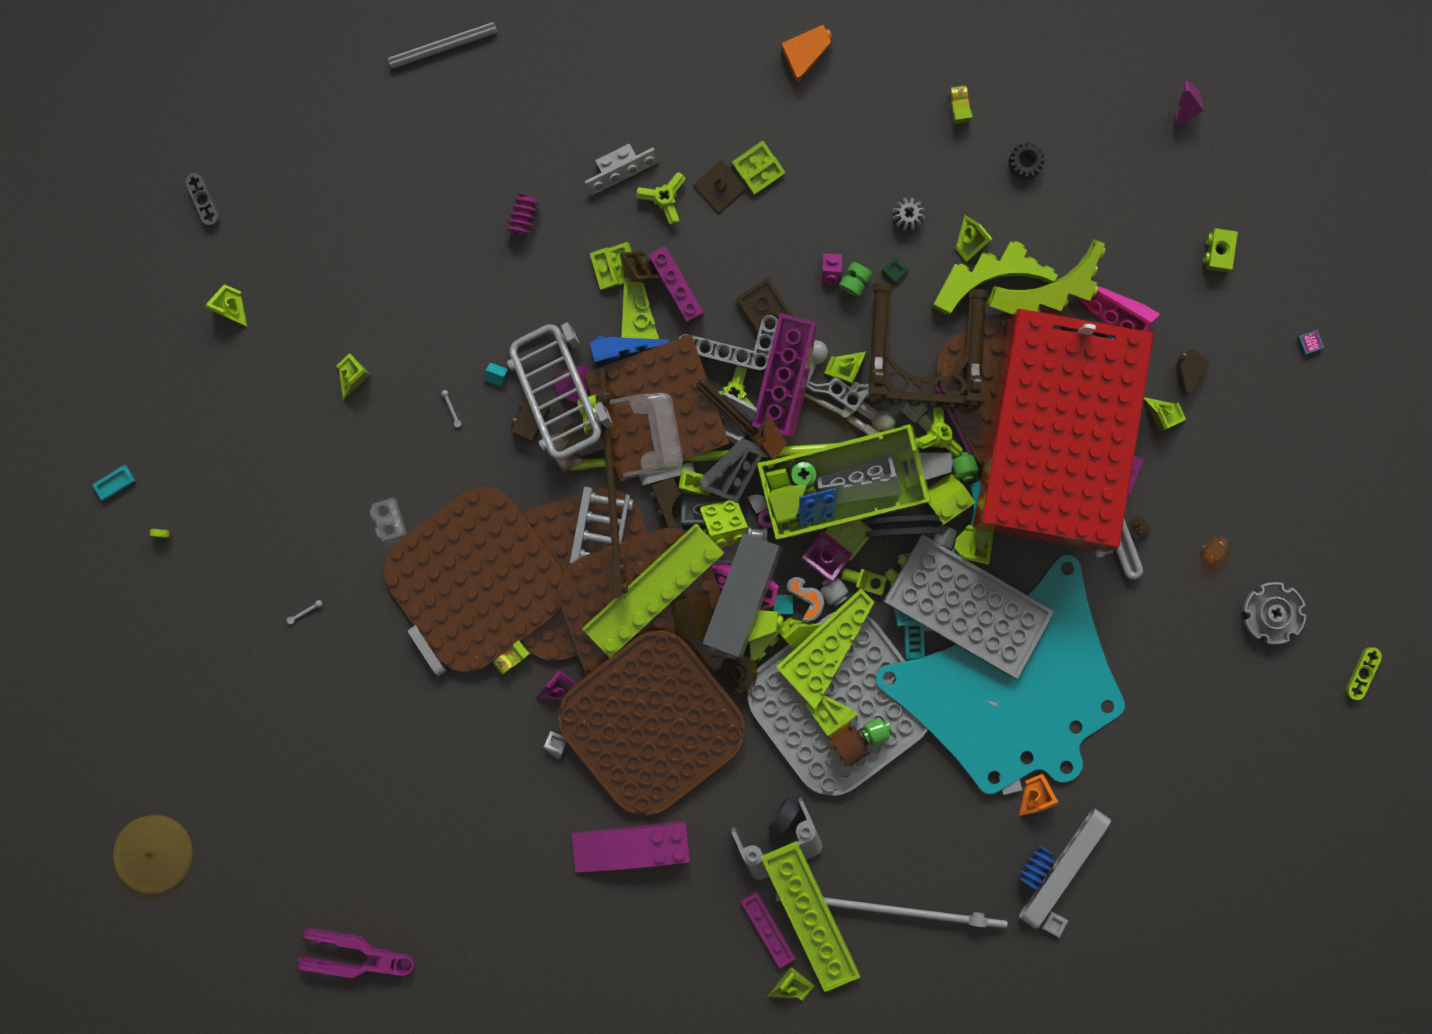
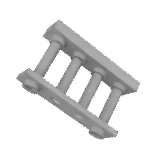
M584 487L570 563L579 557L590 554L582 549L583 542H587V540L612 545L611 537L588 533L585 530L586 524L590 523V521L610 525V517L592 514L589 511L590 504L600 503L609 505L608 497L596 495V493H593V488ZM627 494L625 500L616 499L617 507L623 508L622 519H618V527H620L619 543L623 540L627 513L632 511L633 500Z

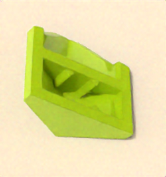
M968 525L956 538L954 549L963 559L989 565L994 532L975 529L973 526Z

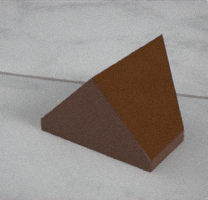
M766 413L757 434L753 438L763 453L774 460L787 442L769 414Z

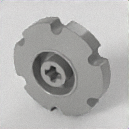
M1264 583L1259 585L1258 593L1251 591L1247 595L1242 607V612L1247 613V618L1243 622L1248 632L1256 639H1260L1263 636L1265 643H1286L1290 641L1289 635L1291 633L1298 635L1304 627L1306 614H1302L1301 608L1305 606L1301 595L1294 588L1285 590L1283 583ZM1272 610H1275V613H1277V616H1274V614L1271 613V611H1272Z

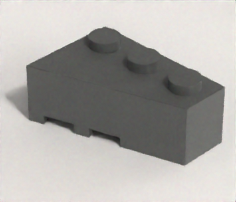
M741 438L699 480L703 489L737 503L764 453L758 444Z

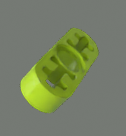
M1368 647L1363 650L1345 690L1346 695L1350 699L1360 700L1365 696L1382 659V654L1377 648ZM1368 653H1373L1375 659L1370 660ZM1364 662H1365V663H1368V662H1369V665H1372V667H1370V666H1368V665H1363V663H1364ZM1362 668L1368 670V677L1366 679H1361L1359 676V671ZM1355 680L1364 682V685L1355 682ZM1352 688H1357L1360 693L1354 695Z

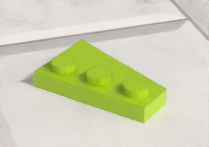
M624 281L621 338L659 339L643 282Z

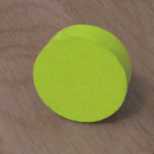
M150 529L149 536L168 538L170 530Z

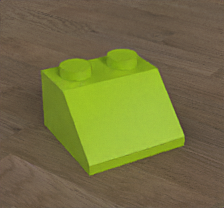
M952 472L928 488L932 502L927 503V506L934 515L940 516L939 523L941 525H944L975 503L969 492L955 478Z

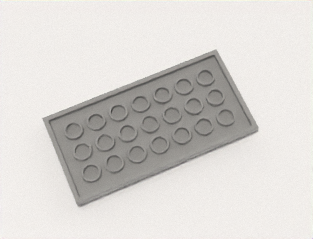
M923 534L917 540L883 601L1015 679H1018L1054 613L1053 610Z

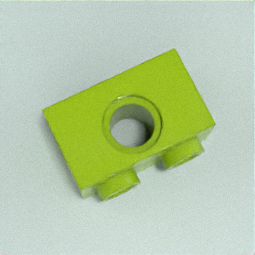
M1215 228L1207 234L1206 245H1208V251L1205 252L1203 263L1206 264L1205 269L1227 273L1233 269L1237 231ZM1216 246H1220L1223 249L1222 255L1216 252Z

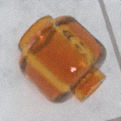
M1221 536L1219 538L1211 537L1202 548V557L1211 565H1220L1231 553V549L1228 546L1230 543Z

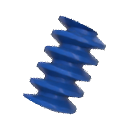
M1037 845L1040 852H1032L1036 858H1028L1031 865L1024 864L1027 871H1019L1022 875L1020 879L1036 890L1038 886L1035 882H1043L1040 875L1047 876L1044 869H1052L1048 863H1056L1053 858L1055 855L1041 845Z

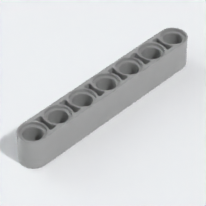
M1095 808L1088 814L1056 860V863L1052 866V869L1047 873L1043 882L1038 886V889L1021 911L1019 918L1034 929L1041 925L1108 828L1111 819Z

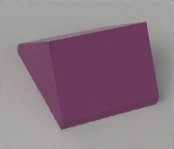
M822 531L801 559L832 582L853 554L826 532Z

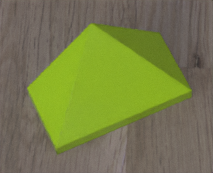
M681 469L679 483L681 493L701 496L711 495V492L703 489L699 481L704 475Z

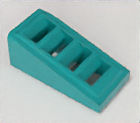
M919 622L903 625L905 659L925 657L924 625ZM909 626H918V628H909ZM919 633V636H909V634ZM919 641V644H909V642ZM920 648V652H910L909 650Z

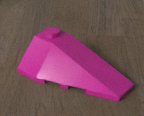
M1097 286L1098 290L1095 297H1092L1090 301L1078 297L1093 315H1097L1104 324L1150 332L1160 315L1142 303Z

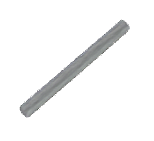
M491 22L389 57L388 62L391 68H396L495 34L497 29L495 24Z

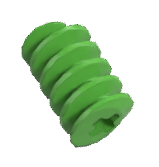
M800 462L793 467L791 476L794 485H807L806 489L815 486L817 476L815 468L811 464ZM803 473H806L805 480L802 479Z

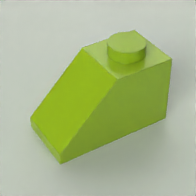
M790 467L766 473L772 490L787 485H794Z

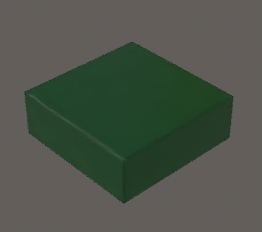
M895 256L881 271L895 284L909 269Z

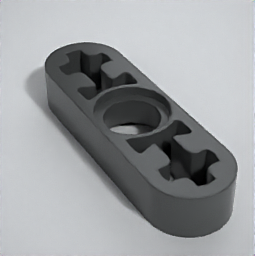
M192 173L187 176L185 183L198 214L204 224L210 227L216 226L220 221V215L208 187L200 175ZM193 179L199 181L197 185L201 191H197V188L194 185H191L193 183ZM201 195H206L208 198L207 203L204 205L198 203V198ZM202 209H208L212 215H215L212 217L213 221L206 220L208 213L205 210L202 211Z

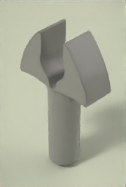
M853 415L847 418L849 423L863 431L867 436L879 433Z

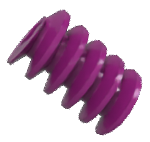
M517 193L521 198H515V202L518 205L512 207L516 212L510 214L513 219L508 220V224L512 227H506V231L523 236L524 234H530L526 226H532L528 220L535 219V217L530 213L537 212L533 205H539V202L530 196Z

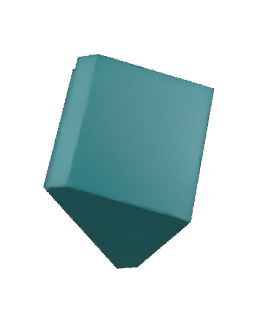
M490 363L485 371L484 381L502 387L508 369Z

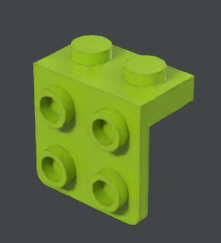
M727 500L700 508L708 530V536L721 549L739 544L743 533L748 534V526L738 502Z

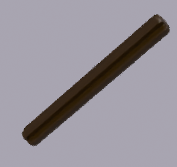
M700 379L696 384L697 388L757 444L753 437L757 434L758 430L705 379Z

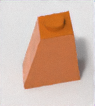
M824 25L781 44V50L796 83L802 80L830 48L831 40H833L829 29H825Z

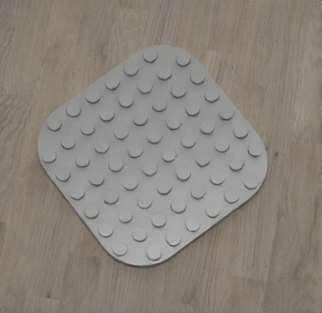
M835 612L827 615L816 624L822 625ZM867 616L824 694L858 713L849 721L852 723L850 727H856L861 735L863 725L876 718H881L883 722L887 721L892 731L889 732V740L877 746L867 744L865 749L866 751L870 749L871 754L854 766L848 765L845 767L839 758L841 754L837 749L834 751L828 742L831 738L830 735L827 736L806 707L807 700L776 668L780 662L795 650L789 644L757 669L755 686L748 690V703L756 720L801 780L809 788L821 794L841 795L852 791L920 740L928 730L912 713L877 685L876 674L881 667L905 662V660L879 625L869 616ZM886 672L883 675V681L887 685H892L896 681V676L892 672Z

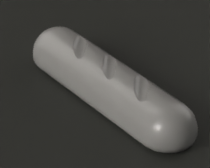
M1124 519L1120 546L1116 548V552L1126 577L1136 580L1142 576L1143 567Z

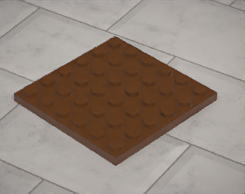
M692 335L600 367L606 369L608 391L612 392L613 402L609 404V415L613 422V425L610 426L612 456L620 482L730 444L717 406L697 388L696 384L700 379L703 378L707 382L708 379ZM599 368L583 373L591 396L598 394Z

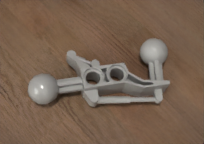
M815 340L806 389L812 393L828 395L845 408L842 410L807 393L804 396L841 415L842 418L849 417L857 410L872 421V427L879 433L894 429L896 419L891 412L887 410L877 411L863 401L869 390V384L864 385L854 382L849 387L836 377L830 383L825 384L810 382L816 365L824 362L828 355L826 345L821 341ZM833 385H839L842 389V392L840 394H834L831 390V387ZM858 388L866 389L860 392H856ZM855 396L857 404L850 405L847 402V397Z

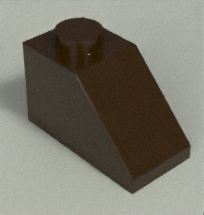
M1193 349L1187 352L1183 351L1177 360L1179 361L1177 372L1181 392L1184 395L1192 391L1211 362Z

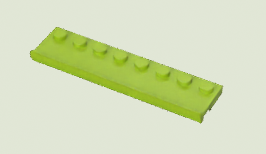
M698 524L693 525L628 585V593L625 594V599L618 600L614 598L582 630L609 657H612L720 558L724 552Z

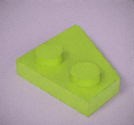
M826 695L823 696L816 710L808 702L805 704L827 736L858 715L856 711Z

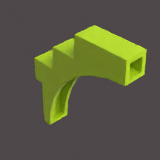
M1093 239L1087 253L1078 265L1068 274L1051 284L1028 290H1008L994 286L987 304L996 309L1014 314L1017 309L1040 312V304L1062 311L1068 304L1069 297L1067 296L1069 293L1090 301L1092 297H1095L1098 290L1097 282L1092 281L1091 277H1094L1098 270L1097 262L1104 255L1105 243Z
M1010 241L999 261L996 260L997 257L987 252L986 254H981L972 272L963 264H955L932 307L949 316L957 303L969 290L992 279L1006 276H1025L1051 284L1056 280L1058 274L1054 273L1055 270L1051 267H1042L1037 264L1038 261L1034 258H1025L1024 256L1027 252L1024 248L1025 246L1017 241H1014V243Z

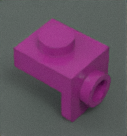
M823 253L821 283L840 284L842 254Z

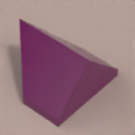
M1184 81V91H1181L1180 102L1177 104L1180 106V109L1175 111V121L1178 125L1204 111L1200 90L1188 81Z
M587 365L578 366L576 369L587 394L589 388L583 373L589 372ZM566 369L560 372L559 374L551 377V379L554 380L568 373L569 370ZM571 376L553 384L557 396H561L576 388ZM575 392L565 397V399L578 404L580 397L578 392Z
M560 670L543 688L536 699L562 702L565 694L576 683Z

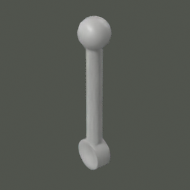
M443 390L441 396L446 400L454 419V426L460 427L462 423L454 412L448 398L449 393L447 390Z
M318 600L313 606L296 616L288 617L287 623L294 624L296 619L315 608L322 607V602Z

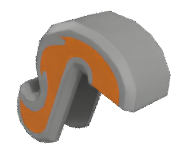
M794 577L787 582V590L810 603L801 621H813L822 612L824 606L823 595L817 589L803 588L805 580Z

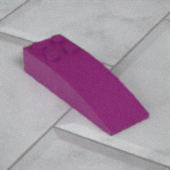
M780 313L752 426L760 428L766 413H768L782 435L794 436L807 386L817 322Z
M686 821L571 833L575 872L621 870L690 863Z

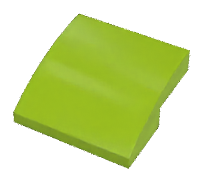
M764 141L759 142L731 162L753 194H756L785 174L784 169L776 157L772 155Z
M628 242L590 253L600 290L622 285L624 281H633L624 277L620 259L621 253L632 252Z

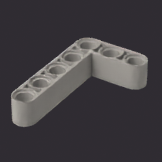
M772 315L765 316L762 319L754 351L693 336L699 356L758 371H765L778 319ZM774 320L776 323L775 327L768 330L766 328L767 321ZM765 338H769L771 341V345L768 348H762L761 342ZM705 343L710 344V351L708 353H703L701 350L702 345ZM722 348H728L729 350L726 358L720 356ZM745 352L747 360L740 363L738 356L740 353ZM760 357L766 359V364L763 367H758L756 364L757 359Z

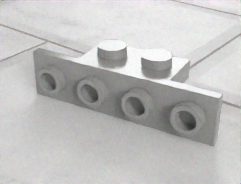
M627 144L595 160L601 173L586 180L585 183L592 196L659 163L655 149L651 148L639 155H635L630 144Z

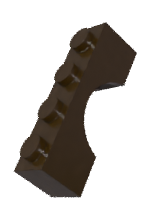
M674 477L652 485L653 490L650 492L653 500H658L660 508H657L661 519L665 518L667 526L664 527L678 528L687 532L688 530L676 524L672 514L674 503L681 496Z

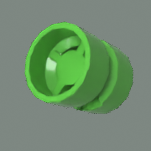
M852 262L847 270L848 275L842 278L839 287L847 293L860 298L865 289L864 284H868L873 273L861 264Z

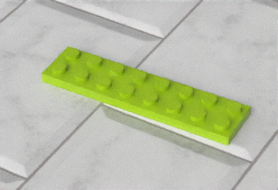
M796 841L761 856L762 862L824 992L860 978L859 971L798 842Z

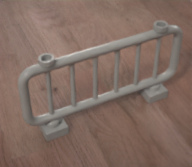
M568 322L561 325L564 333H561L557 326L548 324L517 339L510 346L509 353L511 359L507 361L511 371L516 370L543 439L539 441L542 450H548L551 457L560 460L596 443L601 435L600 423L606 428L613 425L607 408L601 402L594 405L596 413L593 411L566 345L569 343L573 348L580 346L576 333ZM548 332L554 334L556 341L519 359L517 349L520 346ZM558 344L563 355L562 357L525 375L521 362ZM565 360L569 370L568 373L533 391L531 390L527 378ZM569 376L572 377L575 389L538 407L533 394ZM578 392L582 402L581 405L546 423L544 422L540 410ZM582 408L585 409L588 421L551 439L546 426ZM591 424L593 428V435L561 452L556 451L553 442Z

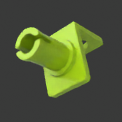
M845 568L841 577L842 580L856 583V587L878 595L883 594L887 582V577L861 569V572H856ZM875 578L881 581V586L878 589H873L870 585L871 581Z

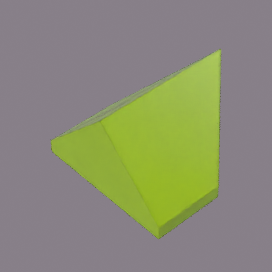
M964 215L958 241L954 248L967 262L986 247L992 238L981 224Z
M224 284L206 304L205 308L247 326L241 291Z
M866 351L839 357L831 356L824 374L833 378L836 377L851 386Z
M350 353L336 366L339 369L343 400L371 375Z
M1143 398L1158 432L1186 420L1179 402L1175 404Z
M787 485L771 491L769 497L778 524L797 519L799 497L803 496L807 485Z
M789 617L783 622V627L780 628L779 633L792 649H795L821 624L794 620Z
M790 967L768 997L796 998L803 1001L814 985Z

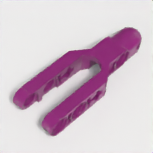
M306 928L303 931L302 939L305 938L315 940L317 943L327 942L340 947L358 949L367 955V960L363 965L359 966L300 957L297 967L300 970L353 978L365 971L405 976L414 968V960L411 956L373 948L362 936Z

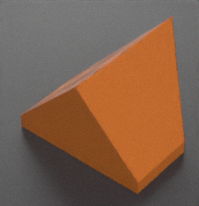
M1043 774L1025 781L1019 816L1041 812L1059 804Z

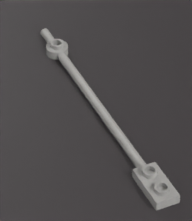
M776 891V901H781ZM824 898L827 906L966 923L978 927L1007 928V921L989 919L979 912H973V915L965 916Z

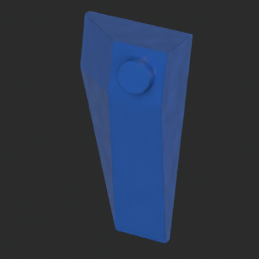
M602 335L593 338L590 346L595 364L601 366L669 343V340L605 338Z

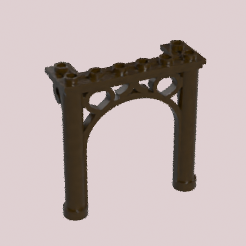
M888 283L873 284L874 309L869 390L865 400H870V403L889 401V404L900 405L901 402H908L910 406H920V403L928 404V407L947 405V408L951 409L966 406L968 410H978V407H981L986 402V397H984V394H981L985 306L986 300H988V291L981 289L969 290L966 352L961 364L948 374L927 378L906 372L893 360L888 346L892 285ZM886 360L893 368V371L888 373L887 376H885ZM967 364L965 382V380L961 376H959L958 373ZM899 374L904 378L905 386L902 388L890 386V377ZM950 378H954L960 382L961 389L958 392L948 391L945 388V382ZM909 380L913 381L912 385L919 388L920 393L904 392L909 387ZM941 382L940 389L943 394L929 393L932 387L938 386V383Z

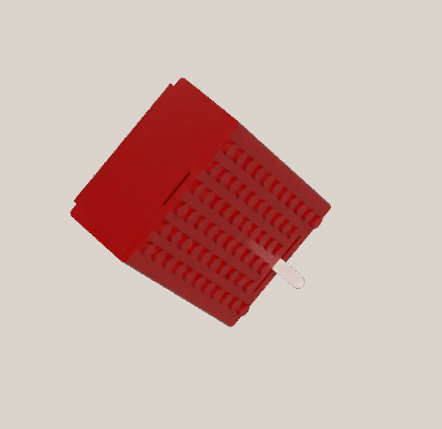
M1017 309L1007 323L973 528L1093 551L1108 552L1119 548L1154 333L1024 309Z

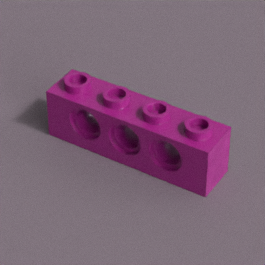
M666 246L651 253L649 259L687 325L703 316V310Z

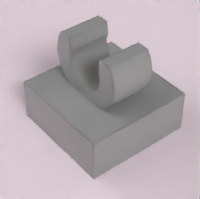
M907 403L901 412L915 424L928 408L920 403V406H910Z

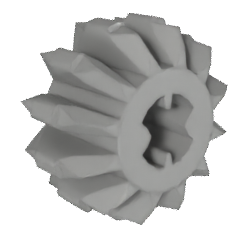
M903 198L902 203L897 202V208H894L892 211L894 214H897L893 216V220H899L896 226L899 227L903 224V230L905 231L908 225L911 230L915 229V225L919 227L921 225L919 220H924L925 218L921 214L924 212V208H918L921 202L918 201L916 204H913L914 198H911L909 203L906 198ZM906 211L907 213L908 211L912 212V218H910V216L908 218L905 216Z

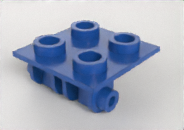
M837 488L799 497V509L796 516L799 517L800 527L837 518Z

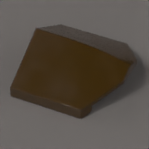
M643 251L623 252L620 254L625 278L635 282L654 281L659 279V275L654 266L645 257L646 254Z

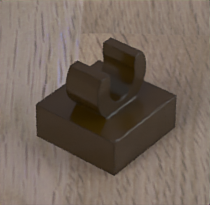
M1141 515L1126 523L1131 538L1134 541H1137L1151 531Z

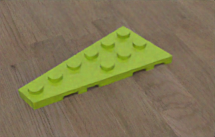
M862 589L856 592L776 666L815 710L874 605V601Z

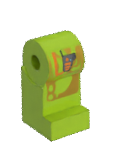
M951 87L950 105L953 124L970 122L972 112L970 110L967 87Z
M518 640L513 644L512 648L498 657L493 664L503 675L530 655L531 652Z

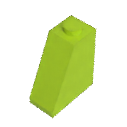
M760 610L748 644L779 633L780 628L783 627L781 613Z

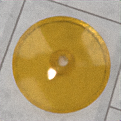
M147 815L130 822L117 837L113 851L115 868L121 879L131 888L144 893L163 892L178 884L188 872L192 861L191 841L183 827L171 818L161 815Z

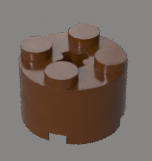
M850 721L831 733V738L828 741L834 751L837 749L841 754L839 758L845 767L848 765L852 767L871 754L870 749L866 751L865 746H867V743L856 727H850L852 724Z

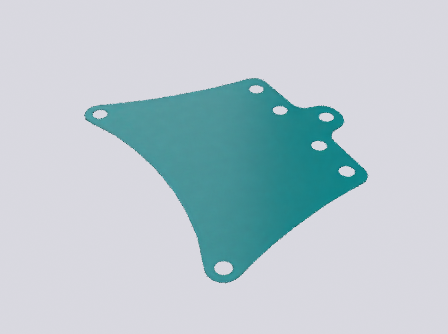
M1071 555L1061 556L1038 586L1027 595L1053 610L1054 613L1018 679L1008 675L957 644L920 659L885 665L876 674V682L879 688L926 726L957 758L978 787L987 794L996 793L1037 769L1046 771L1058 782H1069L1075 779L1083 768V760L1079 751L1081 742L1117 718L1124 711L1125 701L1107 664L1094 626L1080 563ZM1065 562H1070L1074 566V571L1070 575H1065L1061 571V566ZM886 672L895 674L896 681L894 684L887 685L884 683L883 675ZM1105 700H1110L1114 704V709L1111 713H1104L1101 709V704ZM988 701L997 703V706L994 707ZM1072 721H1079L1082 724L1080 733L1074 734L1070 731L1069 725ZM1025 751L1033 754V761L1030 764L1021 762L1020 756ZM1064 761H1069L1073 765V770L1069 774H1064L1060 770V765ZM991 771L1000 773L1001 780L999 783L992 784L989 782L988 775Z

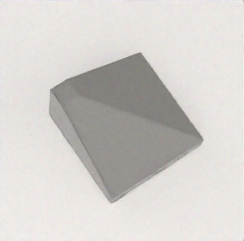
M550 731L543 749L560 759L567 741L562 735Z

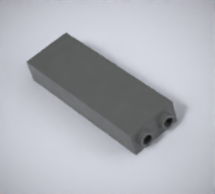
M743 533L703 640V644L708 645V650L716 653L719 650L726 652V657L735 660L736 657H743L782 552V547Z

